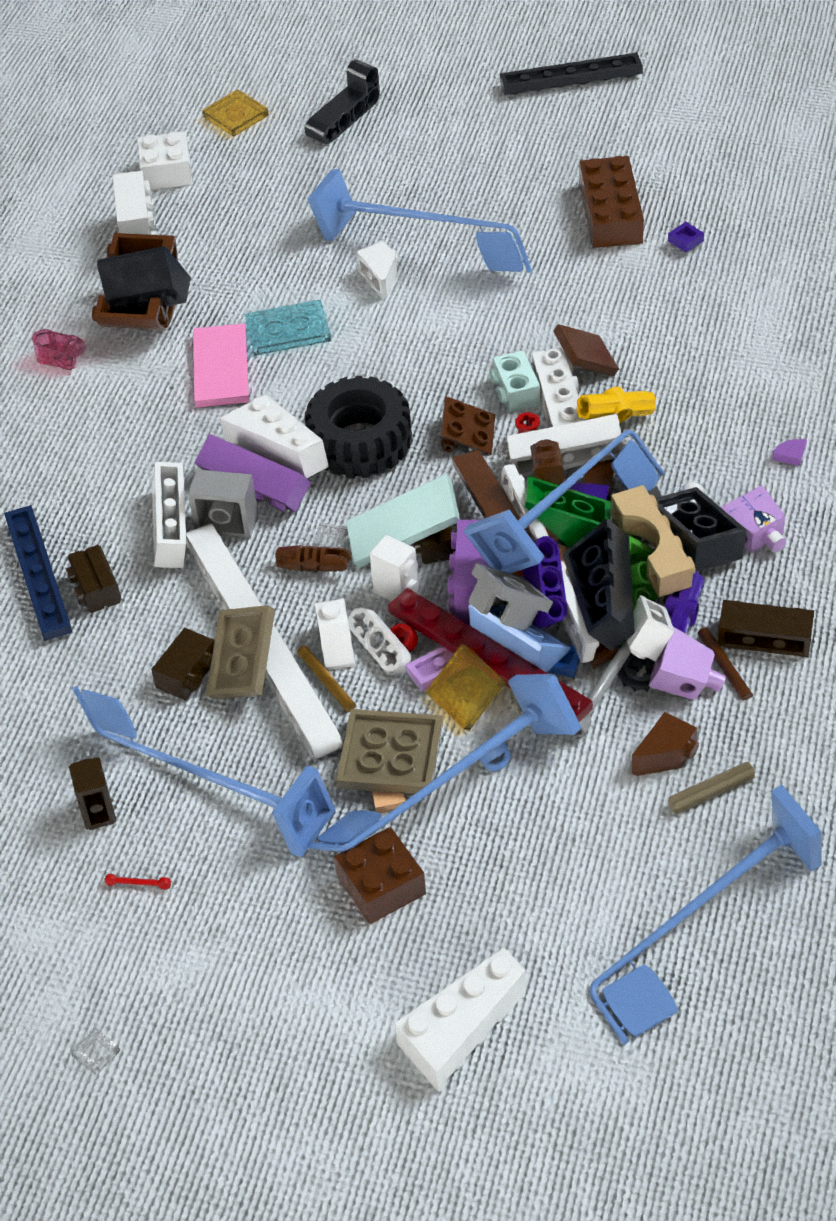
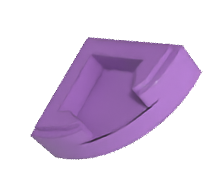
M793 439L781 443L773 451L772 460L800 466L807 447V440Z

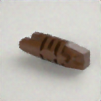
M296 545L278 547L275 558L276 567L295 571L305 570L307 572H343L347 569L352 554L346 548Z

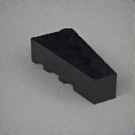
M606 519L562 553L588 634L609 650H613L634 634L629 535L609 519Z

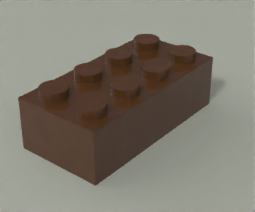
M629 156L580 160L579 186L592 248L643 243L644 218Z

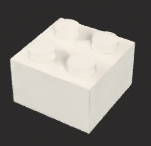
M186 131L138 137L140 170L143 171L144 180H149L151 190L193 185Z

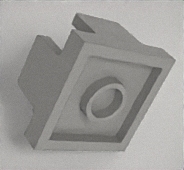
M476 563L471 574L477 578V583L469 598V603L481 614L487 615L492 606L499 607L503 600L508 601L500 618V622L505 626L525 631L527 627L531 626L538 610L548 613L553 603L522 576Z

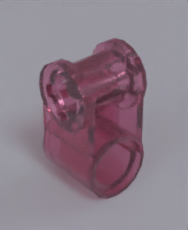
M43 329L35 332L32 336L36 361L44 365L72 370L77 364L76 359L86 349L83 340L75 335Z

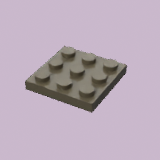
M351 709L336 778L337 789L402 794L417 793L434 780L443 727V715Z

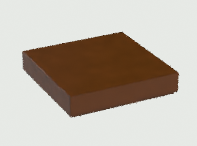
M560 324L553 330L572 366L610 376H615L618 372L617 364L599 335Z

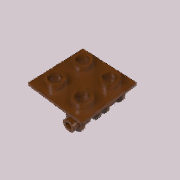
M445 396L440 437H442L441 447L446 452H452L458 444H462L491 455L496 414Z

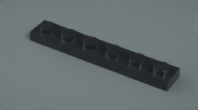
M636 52L500 73V84L504 95H515L547 88H560L573 84H586L599 80L631 77L643 74V65Z

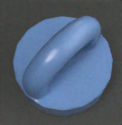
M504 742L479 760L487 770L498 771L508 764L511 753ZM503 754V757L499 762L494 764L491 763L492 760Z

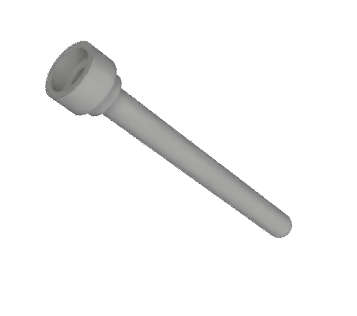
M627 640L622 643L587 697L593 701V710L631 654ZM593 710L579 722L582 728L573 736H585L591 726L590 715Z

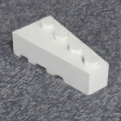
M268 395L257 397L252 402L220 417L226 441L301 473L306 479L329 467L323 440Z
M503 948L394 1023L398 1046L438 1093L447 1084L446 1080L455 1070L458 1071L466 1062V1057L477 1045L480 1046L488 1037V1032L497 1022L500 1023L526 993V970Z

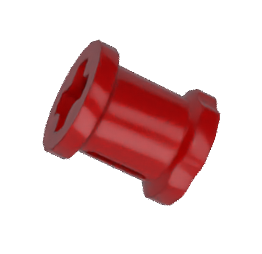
M530 412L521 413L515 419L518 434L535 431L540 425V418Z

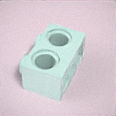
M524 350L493 357V369L489 370L490 379L493 385H497L499 400L501 403L506 404L509 413L541 406L540 384Z

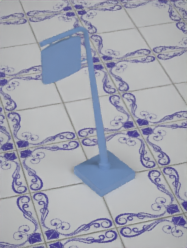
M331 169L308 197V202L325 241H333L356 211L480 226L481 232L476 234L478 247L490 271L522 272L524 263L527 272H532L520 235L509 224L352 201L340 169ZM481 226L508 229L514 234L516 241L509 232H483Z
M625 430L520 519L517 520L510 510H506L469 524L463 532L489 567L513 573L537 565L544 558V555L524 529L608 453L614 458L611 463L612 469L626 490L644 485L646 490L649 491L659 480L656 471L660 476L665 472L640 437L632 430ZM630 435L635 442L629 440L615 458L611 450L626 436Z
M515 675L508 683L524 712L522 715L383 818L381 813L375 811H351L317 837L320 843L309 842L307 847L309 849L336 852L347 851L355 847L529 724L534 734L574 735L582 727L556 675Z
M78 686L72 688L92 727L101 736L275 808L272 814L292 855L302 857L308 850L307 844L316 839L336 811L317 768L306 766L282 798L134 742L133 739L137 737L136 730L126 710L117 698L88 690H83L81 693ZM115 734H119V735H122V736L129 737V738L131 739V741L128 740V739L122 738V737H120V736H117V735H115Z
M783 785L771 791L772 822L775 828L773 835L592 982L590 986L591 999L623 1045L629 1042L622 1031L623 1029H626L634 1037H638L678 1012L673 997L659 977L646 965L636 968L631 961L779 846L785 847L789 845L810 872L822 865L821 830ZM630 962L635 970L603 988V995L607 1001L603 1004L597 996V987ZM609 1005L610 1009L623 1026H618V1024L613 1019V1017L608 1012L605 1006Z

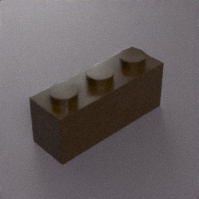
M723 600L718 644L720 647L809 658L814 610Z

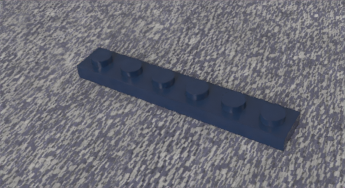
M32 505L5 512L6 522L44 641L73 633Z

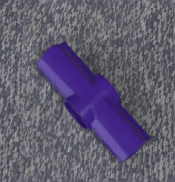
M695 571L693 574L692 587L669 595L665 604L672 626L687 635L690 627L695 625L699 609V599L704 588L705 578L698 571Z

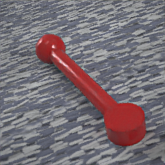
M112 873L107 874L104 878V882L108 886H113L116 883L158 886L164 890L170 889L172 882L167 877H161L159 880L116 877Z

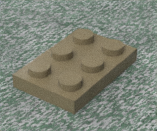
M265 605L219 611L206 696L212 699L262 695L275 614L274 608Z

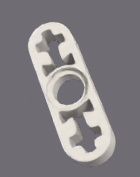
M362 607L354 609L348 619L349 628L385 671L395 674L404 673L406 671V664L411 662L409 651L374 611ZM365 623L367 626H369V627H371V628L368 629V628H365V627H362V626H363V624ZM382 633L384 636L383 644L376 648L375 639L378 634ZM389 652H390V653H393V654H397L396 657H395L396 660H397V663H396V664H395L396 661H395L394 657H393L392 655L388 654Z

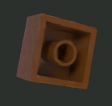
M392 827L334 856L338 880L369 925L426 895L424 872Z

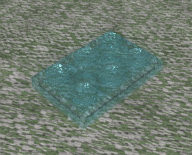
M321 299L244 314L254 356L331 341V333Z

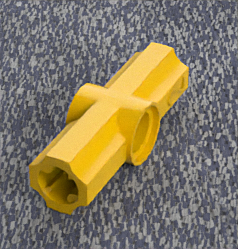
M616 386L604 391L602 394L581 395L577 400L576 412L579 418H585L586 420L617 414L619 423L631 416L652 415L656 410L655 404L657 399L653 392H624L621 387Z

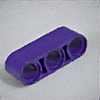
M543 536L533 542L544 555V558L539 564L522 569L523 577L553 602L549 613L538 610L532 622L537 628L549 627L562 621L567 615V602L559 547L554 539Z

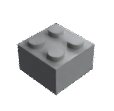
M196 469L188 493L195 529L211 523L220 536L251 538L258 516L252 474Z

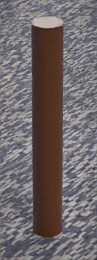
M707 627L700 629L697 633L706 647L713 650L715 654L714 660L742 701L753 697V693Z

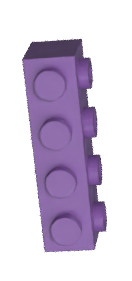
M209 434L194 462L202 470L252 474L256 500L259 502L263 498L269 500V505L281 512H284L287 508L296 513L311 484L301 473L212 434Z

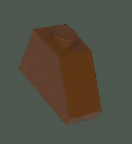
M664 712L632 754V774L641 776L681 768L688 758L692 759L699 748V742H697L698 728Z

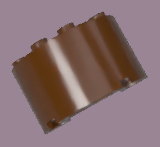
M114 233L112 243H109L107 247V256L109 258L166 246L178 261L175 236ZM99 295L97 306L94 305L92 309V319L101 327L164 330L171 323L175 305L163 307L161 298H150L147 311L123 314L116 313L106 301L105 296Z

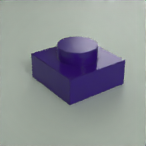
M684 222L668 233V242L686 253L704 241V232L688 222Z

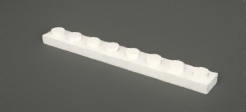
M514 464L505 465L502 470L500 486L521 518L528 512L525 508V479L523 475H519ZM537 518L527 527L534 541L540 537L548 536L546 526ZM561 561L567 602V615L562 622L581 663L593 661L596 648L599 647V642L587 632L573 586L567 577L566 566Z

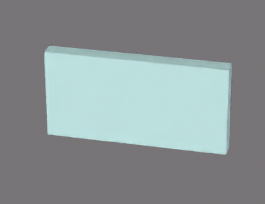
M444 474L346 520L353 563L357 568L370 563L369 553L385 535L410 545L450 527L460 520L452 480L448 474Z

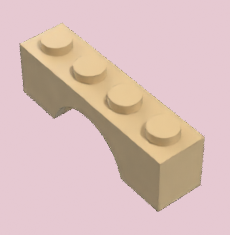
M644 485L612 494L610 514L616 525L627 535H636L647 539L656 548L648 556L646 576L658 597L692 587V577L695 573L694 562L690 556L687 557L685 555L680 538L677 535L674 536L670 530L668 518L665 515H661L658 510V504L654 495H649Z

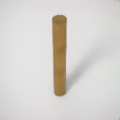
M306 645L301 646L297 651L301 659L346 712L354 709L356 706L355 702Z

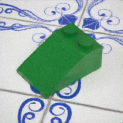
M528 476L526 480L525 508L528 511L559 485ZM568 489L537 519L570 548L604 520L609 519L611 521L610 501Z

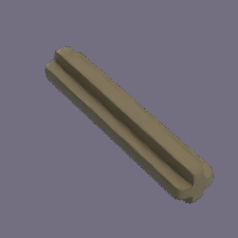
M744 762L668 798V805L674 814H679L754 779L755 770L750 762Z

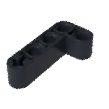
M352 60L347 68V87L309 118L305 126L306 136L324 144H330L377 103L380 96L378 69L360 60Z

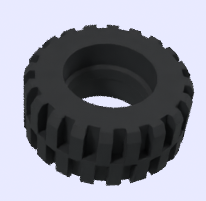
M355 376L352 379H347V377L340 378L339 382L336 383L332 381L326 384L324 390L320 389L315 393L314 398H311L305 411V426L323 440L329 465L325 470L328 471L330 469L331 473L337 476L343 474L347 478L355 479V476L369 478L371 474L377 473V475L385 473L387 468L392 469L399 463V460L406 456L411 446V417L407 399L391 383L385 380L381 382L376 377L363 378V376ZM356 423L374 425L368 429L357 431L342 429Z

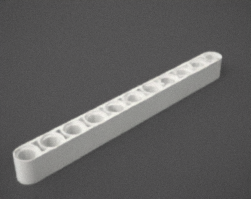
M211 523L186 533L187 548L223 610L262 606ZM273 625L265 680L313 760H316L343 748V743L336 726Z

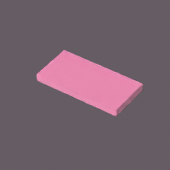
M245 323L193 328L194 400L196 408L249 403Z

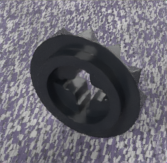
M631 653L619 670L617 678L621 679L623 687L630 686L634 692L637 689H644L648 692L651 688L648 685L655 661L647 657L640 659ZM645 666L646 673L637 677V672Z

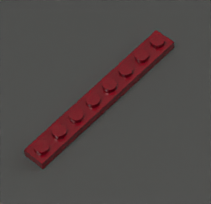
M406 588L388 604V613L510 689L508 681L515 675L548 674L409 588ZM559 681L580 722L593 710V701Z

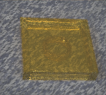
M237 89L203 109L202 114L205 119L234 137L269 116V111L267 107Z
M461 644L427 689L426 693L463 729L470 731L506 682L468 646Z

